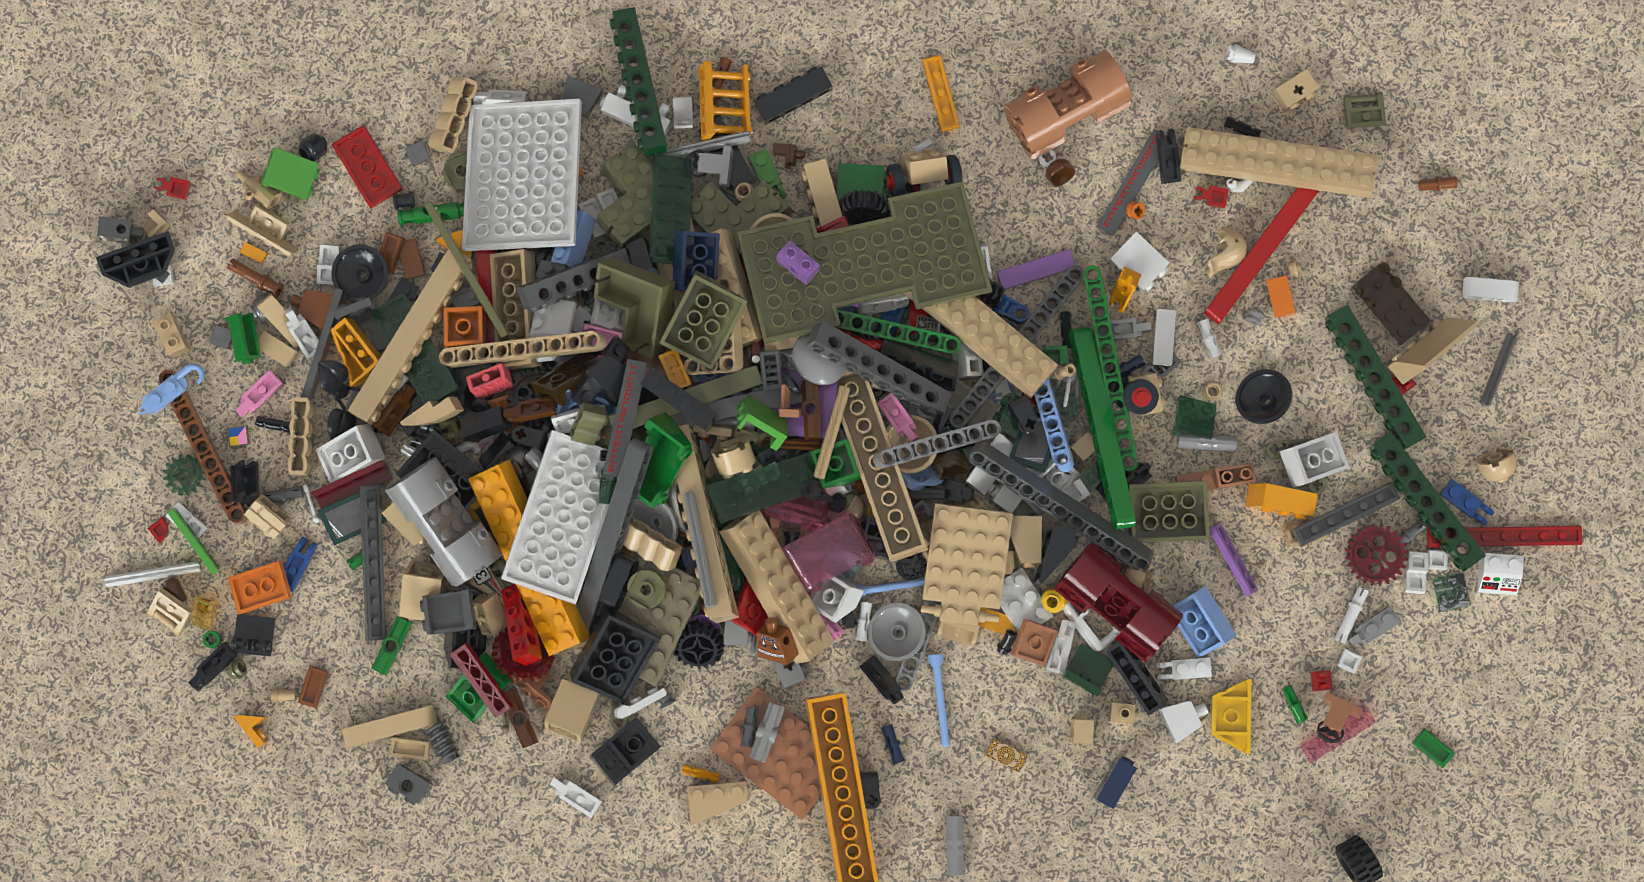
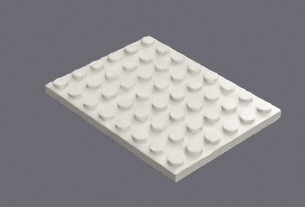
M580 99L471 105L469 111L462 249L464 251L576 246L582 101Z

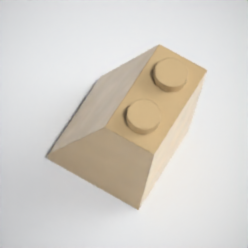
M391 499L381 507L382 514L413 546L417 543L421 545L425 541V538L414 522H407Z
M1042 516L1012 517L1009 543L1012 550H1014L1018 564L1023 565V568L1034 569L1036 565L1041 564Z
M410 561L403 573L399 617L410 621L425 620L424 612H421L420 609L422 596L445 593L447 580L437 564Z
M567 678V680L562 679L545 718V729L581 743L598 700V693L572 682L570 678Z

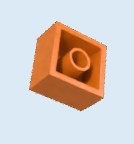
M482 306L444 308L445 348L486 343V312Z

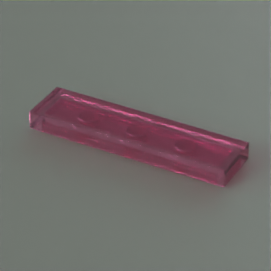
M1366 706L1362 707L1363 713L1359 720L1349 715L1343 727L1344 737L1340 742L1329 743L1317 735L1301 745L1300 748L1309 763L1316 761L1376 723ZM1322 732L1324 736L1331 739H1335L1333 736H1329L1325 732Z

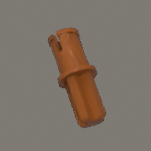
M1437 176L1433 179L1419 180L1418 187L1420 191H1440L1441 189L1457 188L1458 180L1456 176L1445 178Z

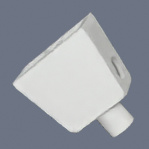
M1191 701L1159 709L1174 743L1180 742L1200 728L1202 723L1199 718L1208 714L1204 703L1194 707Z

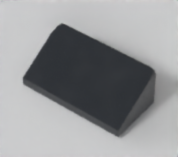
M504 432L500 433L479 458V463L485 471L492 468L513 443V439Z

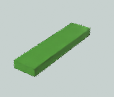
M176 507L170 509L167 512L212 575L219 572V566Z

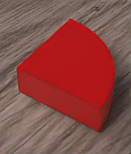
M164 516L147 528L160 544L165 540L166 533H168V524Z

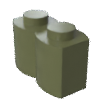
M583 402L570 430L571 441L591 446L595 444L596 440L599 441L602 433L601 429L608 422L606 408Z

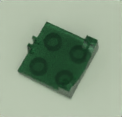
M1180 395L1175 402L1176 417L1172 434L1179 436L1183 432L1211 440L1213 438L1216 404Z

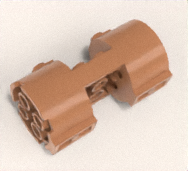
M1102 50L1090 58L1079 60L1070 68L1072 79L1062 82L1055 89L1044 92L1038 85L1030 87L1021 96L1004 105V112L1014 134L1016 133L1018 139L1022 141L1020 142L1021 146L1032 160L1064 143V129L1089 115L1100 123L1131 105L1132 95L1129 85L1117 62L1108 51Z

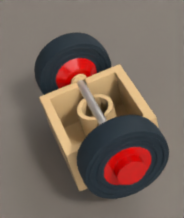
M924 148L923 152L905 151L903 155H899V164H890L886 169V184L891 197L905 195V183L907 182L911 185L944 180L946 185L962 182V168L956 155L945 156L939 151L934 150V148Z
M1145 372L1129 375L1122 379L1124 386L1123 401L1128 411L1139 416L1163 412L1165 399L1163 395H1160L1159 388L1162 387V382L1157 373ZM1118 383L1115 385L1113 392L1119 390L1120 385ZM1115 402L1121 409L1123 408L1122 402Z

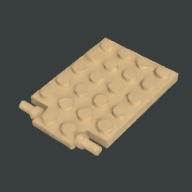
M935 503L922 599L939 601L941 605H922L921 613L934 614V616L939 617V621L977 626L978 622H998L999 615L981 611L980 607L1000 609L1013 513Z

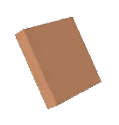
M1024 618L1010 654L1046 666L1059 630Z

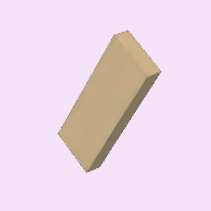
M270 293L256 307L296 348L299 345L285 323L289 321L284 313L286 309Z

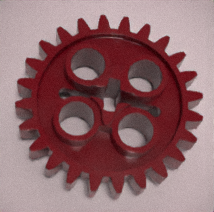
M1373 523L1371 529L1365 525L1364 532L1361 529H1357L1359 535H1351L1354 542H1347L1351 546V548L1345 549V551L1350 553L1345 559L1351 560L1347 567L1353 566L1354 569L1351 571V574L1357 572L1356 579L1364 577V584L1368 580H1370L1371 586L1374 585L1375 581H1378L1379 586H1382L1383 580L1390 584V577L1393 580H1397L1395 574L1402 575L1403 573L1400 568H1407L1403 564V561L1409 560V558L1404 557V554L1408 553L1409 550H1403L1407 542L1401 543L1400 540L1403 538V535L1397 537L1398 530L1390 532L1391 526H1388L1385 530L1382 523L1379 525V528H1376L1375 523ZM1376 536H1381L1384 539L1383 546L1375 545L1374 538ZM1366 540L1371 543L1376 552L1381 551L1380 558L1387 564L1388 569L1384 568L1379 558H1373L1374 552L1366 544ZM1360 547H1365L1368 550L1367 557L1359 556L1358 550ZM1387 552L1395 553L1396 560L1394 562L1387 561ZM1371 563H1377L1380 566L1378 573L1371 572Z
M505 627L504 632H499V636L495 637L492 645L491 656L494 657L493 663H497L496 669L502 668L501 674L508 673V679L515 676L516 682H518L519 678H522L524 683H526L527 678H530L533 682L535 676L541 679L542 673L546 675L548 669H551L555 657L554 654L548 655L539 633L538 639L542 659L527 666L511 661L512 654L507 627Z

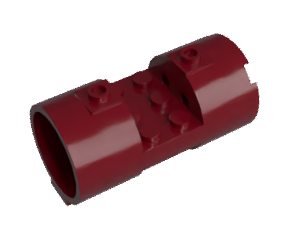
M1091 541L1063 574L1054 590L1083 613L1091 607L1114 627L1119 629L1115 639L1146 663L1175 630L1184 614L1153 589L1147 595L1143 589L1137 587L1127 576L1119 572L1123 565L1115 557Z

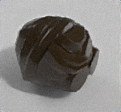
M950 449L940 452L932 462V469L937 473L940 480H944L948 476L966 474L969 468L967 457L961 449Z

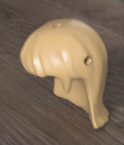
M1222 228L1218 231L1220 241L1216 250L1223 248V251L1208 260L1205 272L1209 278H1212L1221 270L1238 265L1246 256V241L1235 229Z

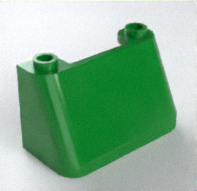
M666 412L648 419L645 425L646 433L648 434L645 442L653 446V452L638 498L652 509L658 505H663L667 501V494L685 460L693 451L690 441L673 418Z

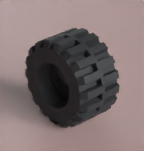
M1354 835L1335 847L1340 864L1353 882H1375L1383 877L1382 867L1377 857L1360 836Z

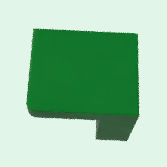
M1067 346L1043 347V353L1055 363L1062 366L1068 364Z

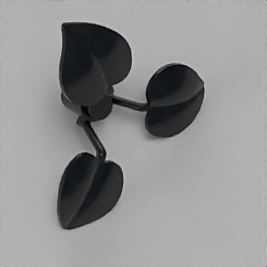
M325 360L317 363L319 384L324 391L335 396V401L342 408L333 409L328 416V434L330 439L333 440L355 427V416L349 411H345L346 407L341 399L348 395L349 390L359 392L361 388L343 384L349 376L348 369L344 364L338 361Z

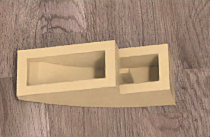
M447 397L440 403L438 401L427 402L400 423L402 426L431 425L452 418L464 411L457 397Z

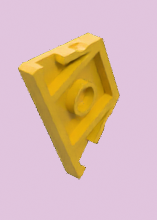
M1246 679L1211 696V735L1246 754H1251L1252 679Z

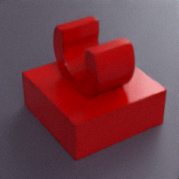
M1396 376L1392 378L1401 395L1417 385L1413 379L1402 384Z
M1331 670L1310 672L1312 691L1333 689Z

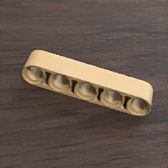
M434 705L344 728L341 731L345 747L350 748L436 725L438 721Z

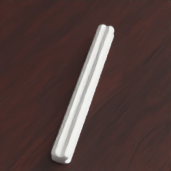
M190 562L105 577V585L111 587L197 573L201 571L199 562Z

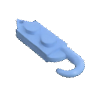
M191 363L184 366L174 375H171L142 398L143 403L138 414H157L184 393L188 387L185 375L192 370L198 371L199 379L197 383L200 384L204 378L203 368L198 364Z

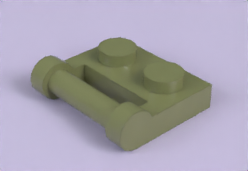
M1382 92L1359 96L1343 95L1347 129L1386 125ZM1376 102L1377 106L1352 108L1354 103Z

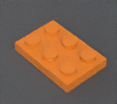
M276 561L228 577L238 615L292 598L282 561Z

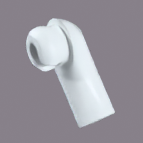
M1230 178L1226 182V187L1231 192H1243L1253 181L1245 179L1237 181Z
M465 441L455 447L463 454L472 450L476 455L483 450L478 441L473 443Z

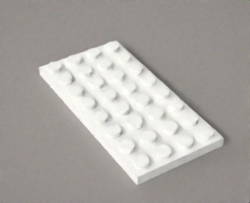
M554 430L551 431L501 576L502 580L576 604L618 479L617 477L603 475L605 461H600L599 456L600 451L607 449L596 445L591 446L571 441L570 436Z

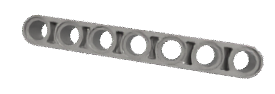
M988 420L876 452L873 456V463L877 468H887L993 438L999 435L1001 426L996 420ZM987 425L991 427V434L987 431ZM970 430L974 433L973 439L970 437ZM953 435L957 438L956 444L952 440ZM935 440H938L940 443L939 449L935 446ZM918 444L922 447V453H919L917 450ZM900 449L905 453L904 459L900 457ZM883 454L887 457L886 464L882 461Z

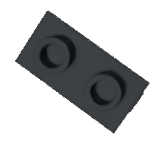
M1139 462L1135 471L1125 472L1128 489L1129 485L1143 484L1152 477L1149 473V469H1151L1149 463Z

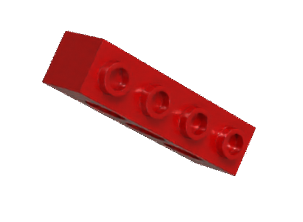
M517 585L508 586L502 589L501 592L512 660L527 666L542 659L538 633Z

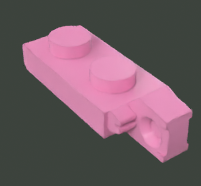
M268 370L242 395L240 400L242 404L235 411L242 417L249 411L253 413L281 388L284 383L271 370Z
M892 393L877 403L898 434L903 438L907 436L911 442L920 439L914 431L917 428L914 420L900 400L895 398Z

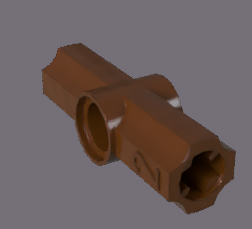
M804 380L802 381L803 404L801 406L804 418V439L819 440L822 438L821 415L823 412L820 403V385ZM815 405V412L813 414H809V407Z
M517 688L505 692V695L513 704L507 711L522 748L524 749L538 743L539 741L530 722L529 714L525 710ZM518 713H522L525 718L521 724L515 721V716Z

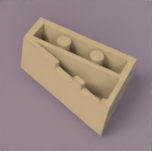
M747 781L687 787L691 826L748 801Z

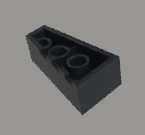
M883 338L881 354L943 389L955 391L958 361Z

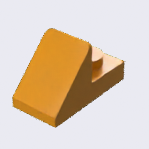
M236 715L234 717L257 748L263 747L268 743L265 740L266 734L260 728H256L268 717Z

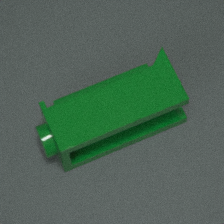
M237 313L224 318L229 323L235 355L234 362H242V365L253 364L255 359L261 358L253 313L245 315Z

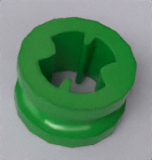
M208 631L203 635L202 640L206 647L216 648L221 644L222 638L218 632ZM211 634L217 638V641L213 642L214 645H211V642L207 640L208 637H211Z

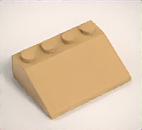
M1451 317L1444 321L1439 319L1431 325L1433 329L1430 332L1426 330L1418 336L1420 340L1417 343L1413 341L1406 346L1404 354L1399 352L1391 359L1393 363L1388 368L1402 384L1406 383L1439 359L1478 326L1479 322Z

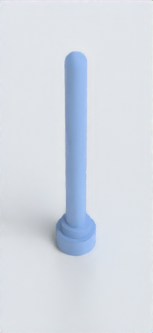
M925 578L864 586L860 585V583L854 585L864 590L861 596L862 599L863 596L870 593L924 586Z
M943 654L928 655V663L933 667L941 741L944 747H948L950 743L941 674L944 658Z

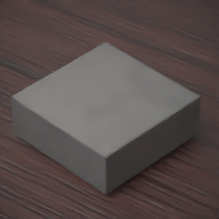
M423 141L405 148L413 167L430 160Z
M215 325L210 344L229 350L232 342L230 329Z

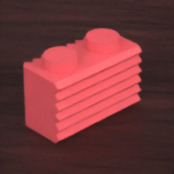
M502 363L466 377L470 392L477 398L484 399L485 396L495 395L496 392L499 393V391L502 392L506 388L513 387L510 371Z

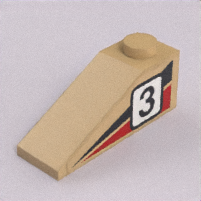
M490 565L466 581L467 583L471 582V584L488 595L496 592L500 602L503 604L502 588Z

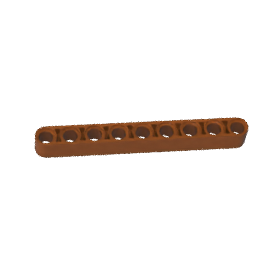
M171 370L162 371L159 375L160 384L166 380L167 376L174 375L175 372ZM186 390L182 393L179 401L173 400L170 404L228 519L233 523L242 524L247 521V517L244 515L247 509L243 503L226 502V495L231 493V477ZM189 408L190 415L187 418H184L183 412L185 409ZM198 425L199 431L193 435L191 432L192 427ZM206 442L208 447L206 451L201 452L200 445ZM215 459L216 466L210 469L208 466L209 461ZM220 476H223L225 478V482L223 485L219 486L217 484V479ZM237 510L242 512L239 520L234 518V513Z

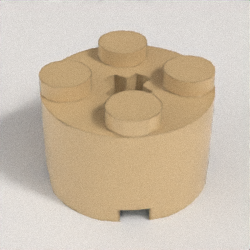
M741 437L726 440L720 443V448L716 450V447L711 450L720 475H723L724 479L731 478L735 473L741 471L742 473L750 472L753 470L752 465L756 462L747 437H745V440H742Z

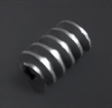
M446 720L430 727L425 733L426 736H432L428 740L429 743H435L432 746V750H439L435 754L436 757H442L438 761L439 764L449 763L462 756L456 755L460 750L459 748H453L456 741H449L453 734H446L450 727H443L447 722Z

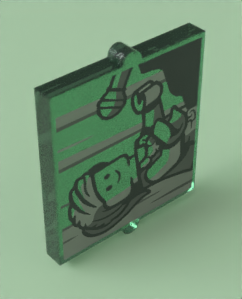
M1464 573L1446 574L1445 577L1432 579L1439 612L1457 611L1458 608L1471 606Z

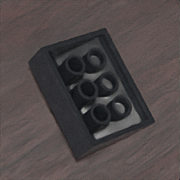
M433 429L395 474L403 478L428 460L437 457L457 486L458 491L454 494L459 498L467 511L477 499L468 478L483 472V470Z
M1056 525L1047 530L1041 553V564L1037 568L1034 586L1042 584L1066 556L1077 547L1079 536H1076L1077 531Z
M606 607L570 671L571 680L624 704L656 648L660 637L627 616Z

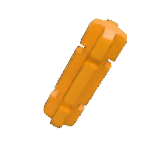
M684 764L682 768L683 775H692V777L706 781L708 779L713 783H717L720 774L717 772H709L710 770L699 767L693 768L688 764Z

